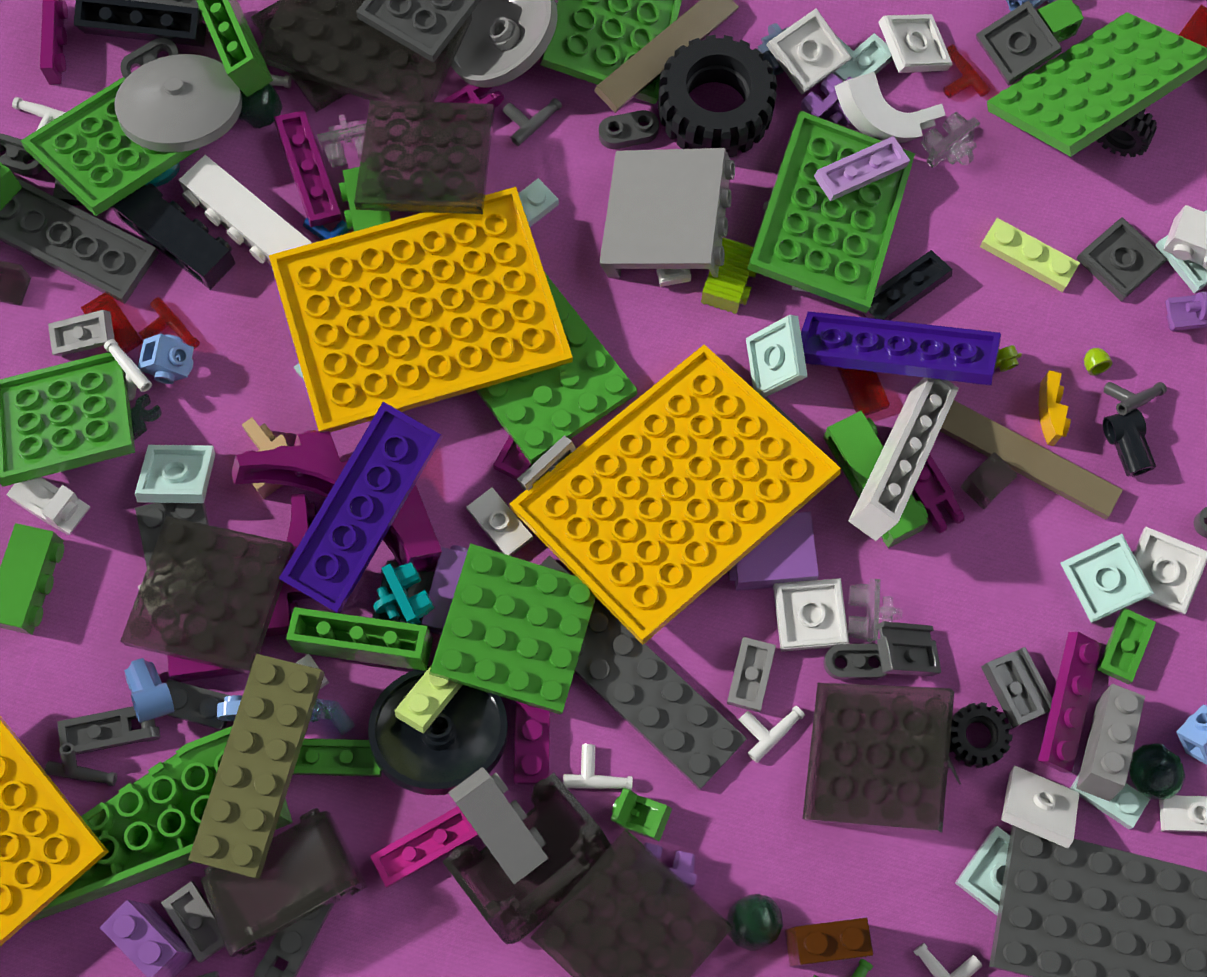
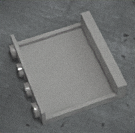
M725 148L616 151L599 263L608 278H620L621 269H709L713 277H718L719 266L724 264L725 258L722 238L726 237L728 233V220L725 217L726 208L731 207L732 201L729 182L735 176L734 161L730 160Z

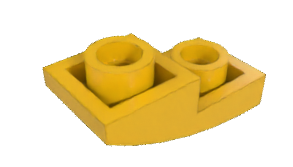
M1049 370L1040 383L1038 404L1043 435L1047 445L1054 446L1061 437L1067 436L1071 419L1066 418L1068 406L1059 404L1064 391V386L1060 385L1062 373Z

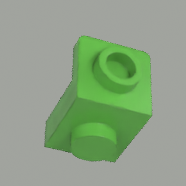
M623 788L621 795L613 804L611 821L625 830L659 842L672 808L639 796L632 790Z

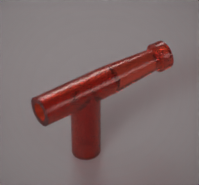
M954 44L947 47L950 58L963 76L944 87V94L951 98L969 86H972L980 97L988 94L991 89L970 63L956 50L957 47Z
M160 297L155 298L150 303V306L159 317L138 333L143 340L159 334L169 326L187 345L194 347V349L199 346L200 341L193 337L182 321Z

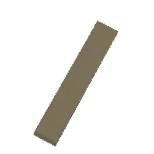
M700 0L599 83L594 91L616 113L661 75L666 61L669 57L674 56L676 49L681 45L688 47L689 41L695 38H699L700 41L732 16L739 6L733 0Z
M953 400L940 429V432L1105 520L1110 516L1123 489Z

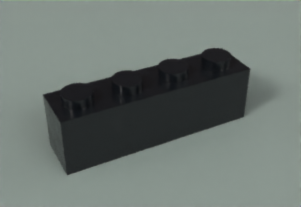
M76 0L74 26L85 34L152 41L156 38H167L175 44L200 47L205 45L206 22L199 8L131 0Z
M151 183L143 185L111 206L122 222L209 290L236 264L231 254L232 247L219 236L216 239L208 234V228L196 218L191 221L185 216L186 212L175 201L168 203L162 198L163 194Z

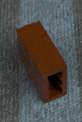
M867 917L796 926L785 930L790 967L873 956Z

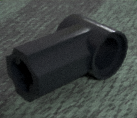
M1135 409L1126 415L1118 413L1104 417L1102 424L1104 435L1111 445H1115L1126 476L1135 477L1153 470L1156 464L1145 438L1146 423L1142 413Z

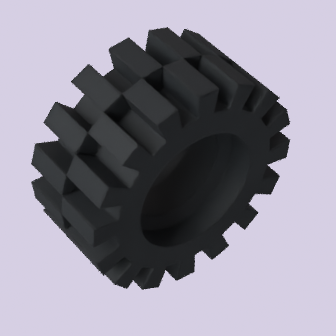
M1144 109L1096 141L1098 143L1103 142L1102 147L1104 149L1111 148L1110 152L1113 154L1118 151L1120 156L1126 157L1127 153H1129L1130 157H1136V154L1140 156L1143 155L1144 151H1147L1157 130L1156 120H1151L1153 117L1151 113L1144 114L1146 110Z
M983 702L978 705L971 703L961 708L950 718L951 721L945 729L948 730V734L945 735V742L949 741L950 746L948 750L950 753L954 752L957 755L955 759L958 762L962 760L965 762V766L971 767L974 765L976 768H982L997 762L1008 752L1011 747L1008 744L1012 741L1013 735L1009 734V730L1012 727L1010 723H1005L1006 715L1004 713L999 714L996 712L997 707L993 705L987 707V703ZM971 723H982L989 729L991 740L987 747L976 748L968 742L966 730Z

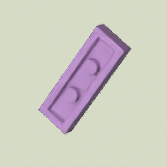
M892 136L818 169L814 177L831 202L907 167L910 159L895 137Z

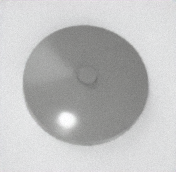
M481 0L447 45V56L451 67L464 81L477 87L499 86L516 79L538 61L552 40L558 16L555 0Z
M178 54L155 59L133 71L119 87L114 106L122 131L136 144L154 151L184 152L206 146L226 134L239 118L242 109V94L240 88L227 75L221 62L201 55Z

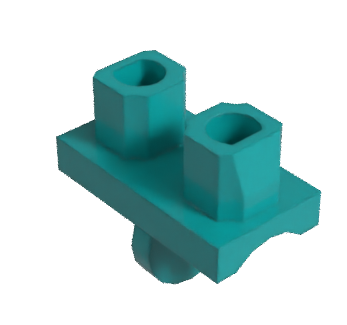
M390 563L382 567L381 569L393 594H389L386 586L378 588L376 591L380 599L373 605L375 612L378 614L387 612L390 620H395L400 616L396 607L400 606L408 623L422 625L420 618L427 615L435 607L426 590L409 597L406 588L421 581L413 563L401 565L397 568H394Z

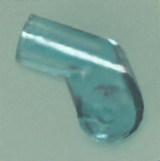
M316 699L310 722L314 723L320 719L331 720L341 735L346 734L355 726L340 703L333 700Z

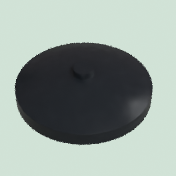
M413 670L400 676L387 686L372 708L368 723V736L372 755L385 776L398 786L423 795H446L483 767L489 774L497 765L507 743L508 722L506 710L500 696L462 685L423 734L395 716L397 706L426 672Z

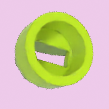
M1101 348L1090 349L1084 357V366L1088 374L1092 376L1105 372L1113 364L1108 353Z

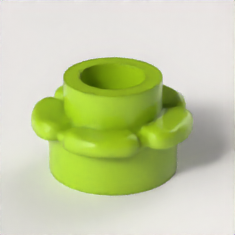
M1015 345L1000 349L995 368L999 367L1000 371L1004 372L1018 366L1017 359L1022 357V353L1017 352Z

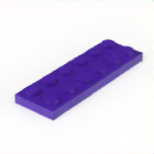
M808 311L801 331L805 363L811 365L992 385L1001 342V333Z
M382 402L279 579L336 613H340L443 436L387 403Z

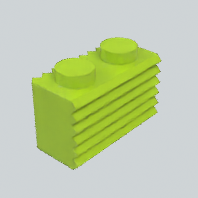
M723 237L724 264L719 266L718 277H713L709 271L703 288L701 303L736 314L740 304H747L752 288L746 286L749 276L755 278L757 275L756 272L747 269L754 247Z

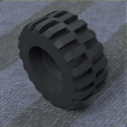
M708 35L705 40L700 41L699 38L690 40L688 47L681 45L675 50L674 56L668 58L664 65V71L661 72L659 82V119L661 125L666 126L665 132L672 140L677 138V145L680 148H725L730 158L737 156L738 150L745 153L752 148L753 142L759 143L765 135V130L769 129L777 96L776 76L772 74L773 68L768 60L763 61L764 54L757 48L752 50L749 48L750 43L744 40H740V42L734 41L732 36L724 35V38H716V35ZM718 82L736 89L745 102L731 111L712 112L698 106L691 99L689 93L702 84Z

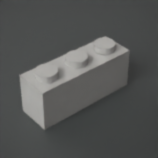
M1111 684L1097 700L1076 789L1110 802L1125 787L1145 696Z
M482 767L448 793L512 883L516 884L549 859L542 850L546 842L535 827L528 830L523 820L527 818V815L518 802L514 800L509 803L504 793L508 791V788L499 775L494 773L490 776Z

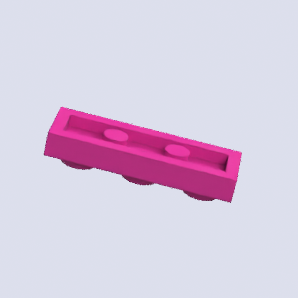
M457 806L373 853L370 857L385 887L388 888L479 835Z

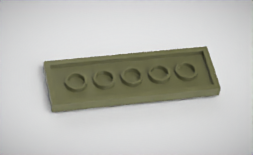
M256 654L188 859L189 861L260 879L325 674L323 670Z

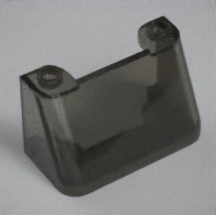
M554 772L534 786L531 794V802L534 808L526 814L527 818L523 820L528 830L535 827L546 842L542 850L549 859L516 884L512 883L487 846L479 851L474 845H461L455 848L450 856L442 861L484 919L506 944H514L527 936L612 865L616 857L614 848L600 826Z
M318 808L310 810L299 818L301 821L299 824L273 837L260 879L210 866L204 870L206 876L201 879V883L230 957L243 958L257 950L256 942L265 943L270 940L269 937L330 903L338 902L340 900L338 894L341 897L349 893L353 896L368 887L330 812H320Z

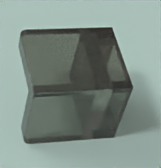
M0 261V302L17 306L22 305L31 277L21 265Z
M994 452L966 478L961 488L984 510L1017 477V473Z

